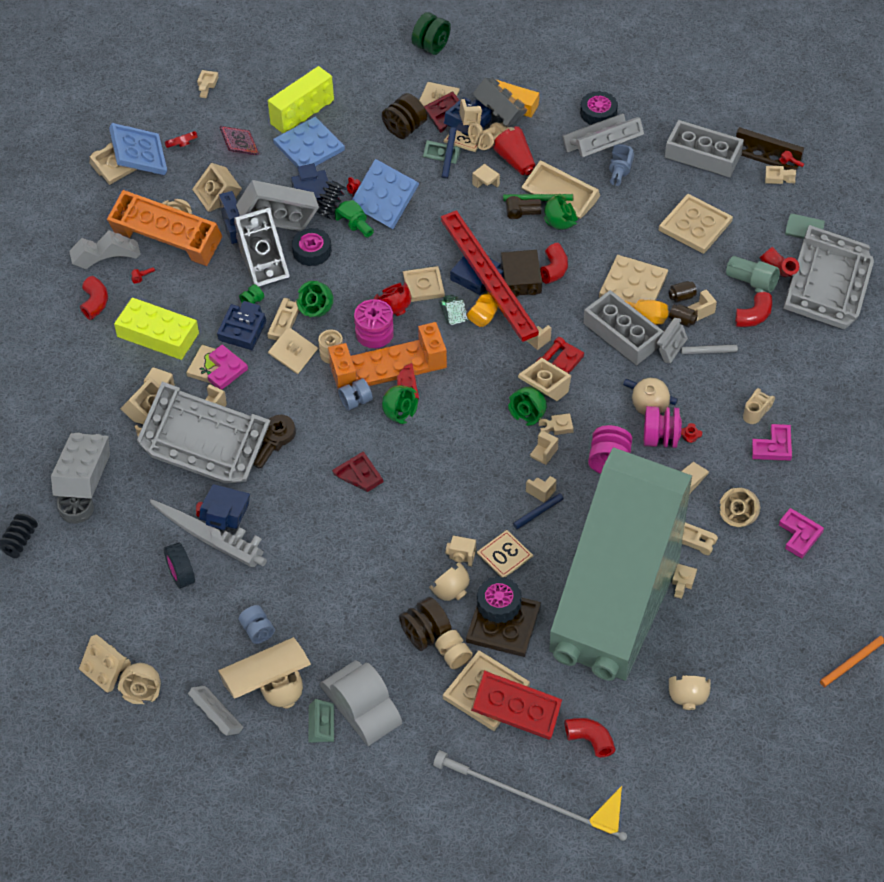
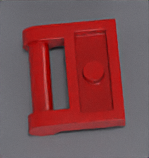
M557 337L550 349L543 357H539L537 361L541 358L549 361L560 348L563 351L552 364L569 374L584 357V352L566 343L562 337Z

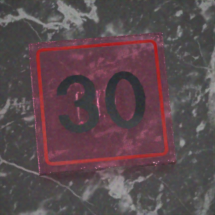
M227 126L219 127L229 151L251 155L260 154L250 130Z

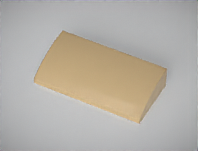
M541 160L521 187L530 194H573L574 200L565 202L572 204L579 219L591 209L600 197L598 189Z
M293 637L218 671L224 686L235 699L311 664L305 652Z

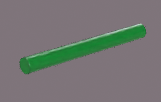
M504 194L503 201H506L511 196H517L521 200L541 199V201H549L557 194ZM562 194L567 198L564 201L574 200L573 194Z

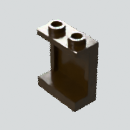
M537 249L501 252V267L504 280L515 297L519 295L542 294V278Z

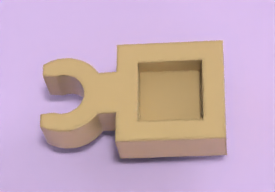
M570 413L551 416V421L547 419L539 420V426H546L545 428H540V432L542 430L547 433L554 431V435L573 433Z

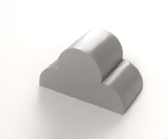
M270 207L234 217L238 246L253 284L261 286L290 277Z
M355 660L320 682L322 690L367 746H370L402 724L401 716L389 698L384 681L369 663L362 665L359 661Z

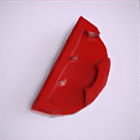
M193 131L167 140L164 143L166 148L178 144L180 147L190 144V140L198 138L197 132Z
M410 363L405 365L397 376V385L415 389L417 392L414 393L415 398L419 400L413 364Z

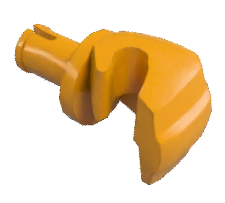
M489 292L481 295L466 315L471 322L479 327L489 324L498 310V305Z
M639 299L637 303L625 301L655 325L664 324L668 318V305L661 301Z

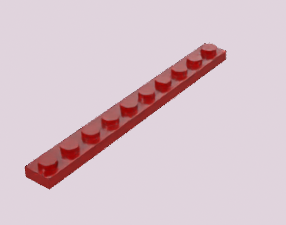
M456 210L441 216V222L520 340L524 342L538 336L539 330L458 211Z

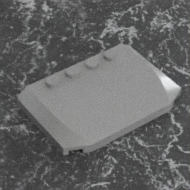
M809 225L797 259L800 268L792 276L783 309L845 330L857 320L861 311L874 263L873 256H870L869 245Z
M162 382L138 436L137 443L154 459L224 484L247 482L270 420L255 414L251 416L187 394L180 391L179 387Z

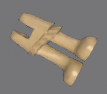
M501 122L490 125V128L483 130L480 124L473 123L468 128V135L473 144L478 143L479 149L487 150L495 144L494 140L499 134L507 129H510V131L515 129L505 126Z

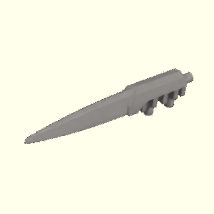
M150 499L151 505L204 543L250 567H255L257 564L261 566L266 564L267 560L262 557L264 551L258 548L262 540L260 537L255 535L251 543H247L242 540L246 531L240 527L235 535L227 531L221 533L220 530L207 526L206 523Z

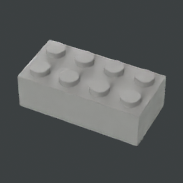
M678 120L666 143L665 158L731 177L742 155L744 140Z
M255 180L250 182L236 204L240 216L270 207L275 227L296 231L305 229L319 208L314 192Z
M611 290L584 310L583 324L636 366L660 347V345H657V341L664 331Z
M82 433L70 434L51 475L53 496L92 499L110 457L109 436Z

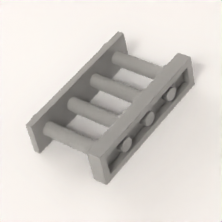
M620 114L563 135L562 138L566 152L579 149L580 156L585 157L644 134L639 117L626 121L624 114Z

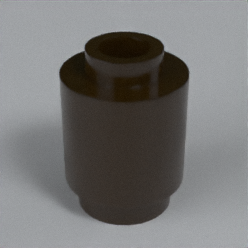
M685 281L671 285L668 294L671 300L678 303L692 299L693 296L697 295V289L693 281Z
M674 304L670 310L669 318L672 320L679 318L681 319L680 324L689 328L690 325L696 323L698 315L695 314L696 311L680 304Z

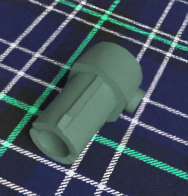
M732 256L727 264L726 275L750 283L756 293L772 292L778 283L780 269L762 261L756 263Z

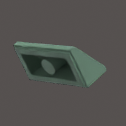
M427 140L423 157L444 161L447 144ZM454 146L451 163H457L461 152L460 147Z
M791 213L785 235L804 239L809 225L824 229L825 221Z
M315 699L309 704L308 742H333L334 703Z

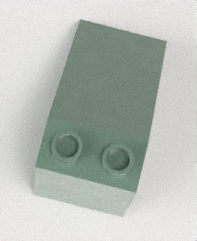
M612 448L603 466L550 631L549 652H552L555 659L560 663L573 666L578 662L591 667L592 672L603 680L612 681L615 677L624 681L627 680L679 564L692 475L620 449Z

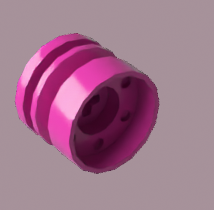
M376 299L364 301L357 306L354 320L355 334L358 342L368 348H380L390 343L394 335L393 311L386 302Z
M646 406L644 446L657 447L659 438H662L664 447L668 446V439H672V448H677L681 437L682 425L679 408L674 407L673 416H670V408L666 407L663 416L660 415L659 407Z
M607 425L597 428L593 432L588 464L591 469L601 474L613 447L631 453V434L618 426Z

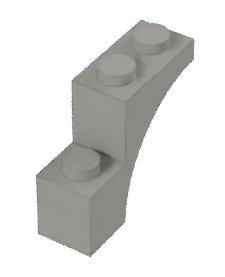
M110 230L97 243L81 238L69 251L72 264L84 269H88L96 262L110 257L126 256L136 259L141 255L137 241Z

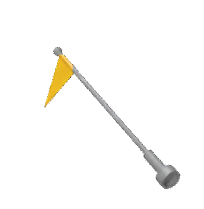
M439 750L435 757L433 766L439 769L446 766L462 774H470L615 835L621 841L627 839L625 832H618L622 786L588 820L469 770L470 767L449 759L446 752Z

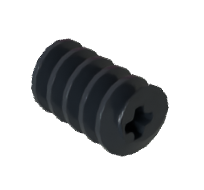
M333 180L332 182L326 181L329 188L323 187L322 189L326 194H319L323 200H317L319 208L316 212L329 219L331 218L328 215L335 214L332 208L336 209L338 207L335 202L341 203V199L338 196L345 195L341 190L348 189Z
M16 514L10 526L2 535V539H0V549L2 552L12 558H18L20 556L19 552L24 550L23 546L27 545L26 540L31 538L30 534H33L35 532L34 528L38 527L37 521L29 515Z

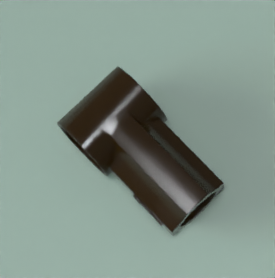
M517 196L507 198V217L509 219H519L522 215L541 214V199L521 200Z

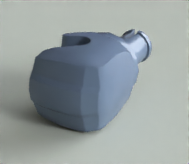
M622 144L613 146V159H611L609 170L612 173L610 183L614 185L615 180H617L616 186L621 184L623 176L629 174L634 159L633 149Z

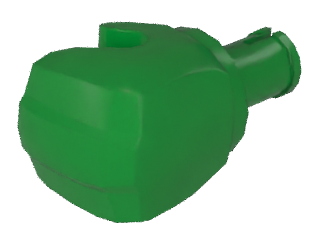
M354 200L344 201L336 208V221L346 218L350 220L348 227L352 231L358 229L366 238L372 236L374 229L365 222L367 216L357 202Z

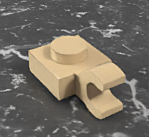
M201 71L197 80L199 91H201V98H207L209 88L215 87L219 78L218 72Z
M766 166L765 183L783 184V180L787 183H795L796 170H784V166Z
M681 564L677 565L672 584L676 585L674 597L682 599L685 588L692 589L697 569Z

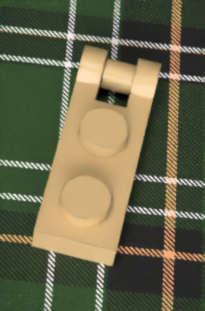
M283 298L269 329L268 339L278 340L288 327L292 329L300 312L296 301L293 302L288 298Z
M685 523L682 544L700 550L705 555H710L713 550L712 545L718 539L717 535Z

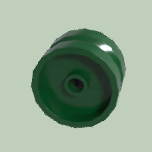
M425 12L414 26L411 38L412 44L417 48L425 49L430 54L437 55L445 47L451 31L450 22L443 18H438L430 12Z

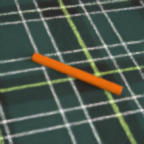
M882 636L876 638L821 679L820 684L823 687L828 686L884 644V638Z

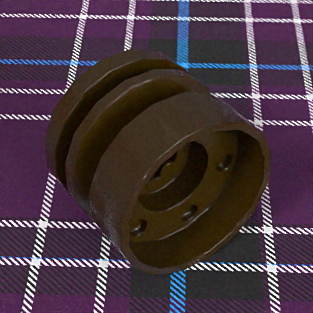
M404 93L383 110L382 120L390 133L400 139H406L415 129H418L426 122L427 112L423 104L415 96Z
M429 596L417 603V610L409 608L407 612L399 615V622L405 635L419 651H423L428 646L433 645L434 638L438 639L444 633L452 630L450 621L442 607L435 599Z

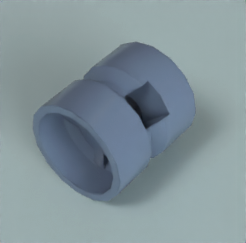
M363 378L353 382L352 386L348 384L338 389L340 400L347 411L358 407L359 403L363 405L373 400L370 387Z
M251 606L239 615L238 620L252 643L260 644L271 638L274 634L275 628L261 606Z

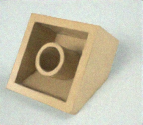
M211 163L192 190L207 211L211 212L221 207L219 194L233 191L236 198L242 188L226 167Z
M541 358L521 372L518 378L558 401L568 393L571 375Z
M150 377L120 409L131 420L144 425L160 385Z

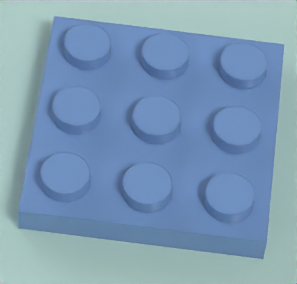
M316 116L273 139L274 144L296 167L312 163L317 166L345 150V146Z
M115 123L110 125L109 129L117 165L161 175L166 174L167 167L159 134Z
M375 159L352 200L360 205L366 215L394 229L419 183Z

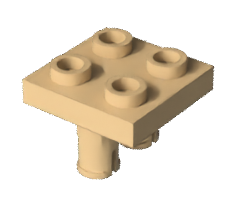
M94 635L90 638L79 670L108 693L114 689L119 673L130 666L131 662L117 652L112 645L106 643L98 635Z

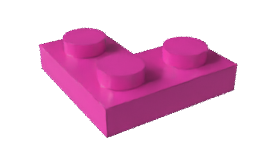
M223 344L209 354V360L217 365L218 368L210 373L207 378L216 388L224 389L248 370V365Z
M771 424V440L752 439V459L791 461V425Z
M791 508L779 522V526L794 534L786 544L785 549L801 559L824 530V527Z

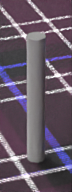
M737 345L681 347V354L738 351Z

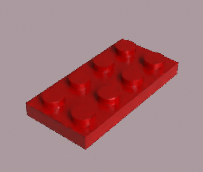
M484 670L471 711L550 740L562 699Z

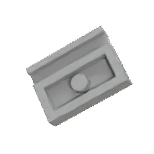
M679 318L672 320L657 341L665 363L673 361L688 339L683 325H680L681 319Z

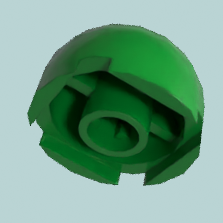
M562 194L552 197L547 202L544 210L545 222L557 230L569 229L576 225L575 221L578 220L572 204H567L564 201L567 198Z
M308 281L298 290L299 298L296 299V303L303 315L322 317L331 310L334 297L331 289L326 284L319 281Z
M403 385L391 387L382 399V410L386 417L399 424L407 423L404 420L409 415L413 417L417 410L418 398H415L414 394L417 393L416 390Z
M522 387L509 397L510 403L508 408L511 415L516 420L521 418L528 423L525 424L527 426L536 424L546 412V399L536 388Z

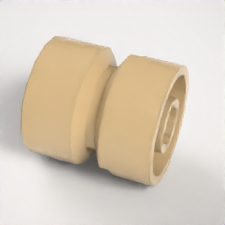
M326 330L320 334L318 339L321 360L330 364L328 347L343 344L342 335L336 330Z
M456 630L444 633L435 643V647L444 656V660L451 669H457L465 665L473 656L467 644L462 643L463 639Z

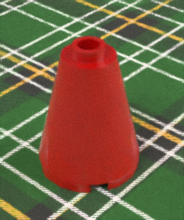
M515 126V130L510 131V129H507L495 138V145L492 148L521 175L527 176L532 173L536 165L522 129Z

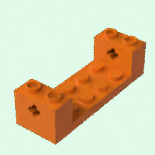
M125 190L121 192L107 218L115 233L130 238L132 233L136 232L187 251L191 261L205 266L210 262L223 237L215 222Z
M433 322L418 326L419 340L350 356L346 343L328 347L329 363L337 389L348 384L352 386L353 382L362 378L365 379L369 386L397 380L400 371L405 365L410 363L413 364L414 375L447 368V350L437 323Z

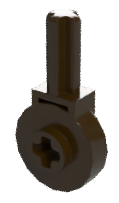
M281 414L269 418L270 424L263 439L264 446L257 454L253 464L256 468H263L274 450L279 452L283 445L290 443L294 439L296 427L290 417Z

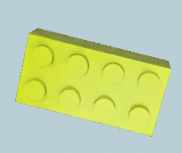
M318 66L268 100L270 124L281 133H285L295 128L301 122L306 121L314 113H318L326 105L331 104L334 100L332 76Z
M133 297L114 323L117 337L180 360L183 359L199 334L197 320Z

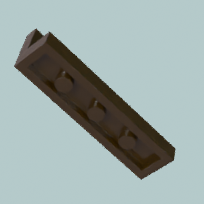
M741 127L737 130L736 137L743 139V146L746 147V149L742 150L741 156L772 166H784V170L793 169L797 171L798 165L795 164L793 167L782 164L779 159L771 160L769 157L774 155L780 158L785 151H790L793 158L801 162L804 147ZM758 150L761 151L763 154L756 155L753 153V151Z

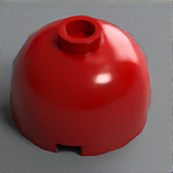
M404 282L403 286L401 283H397L383 289L381 296L375 295L374 299L386 302L391 307L393 315L396 314V316L404 314L406 312L405 309L409 307L412 300V295L406 282Z

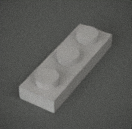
M206 686L191 688L188 694L194 703L200 706L206 713V716L219 727L223 734L227 736L239 734L242 731L243 726Z

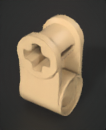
M757 388L746 402L743 414L744 421L749 424L758 423L772 407L775 397L768 396L762 393L761 389Z

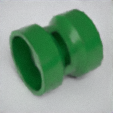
M256 284L251 285L247 292L244 291L239 295L241 303L246 301L253 304L260 302L265 297L263 291Z

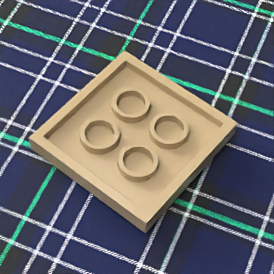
M687 194L659 225V231L704 254L729 226L733 216Z
M617 255L601 288L599 298L611 290L627 302L637 303L639 299L657 300L668 275V269Z
M478 651L443 694V699L495 731L500 725V721L471 711L483 671H488L528 687L530 682L483 652Z

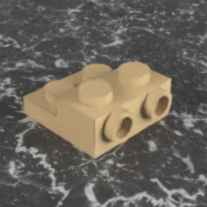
M113 143L108 144L100 151L93 152L90 156L91 166L99 176H103L109 185L137 170L117 165Z

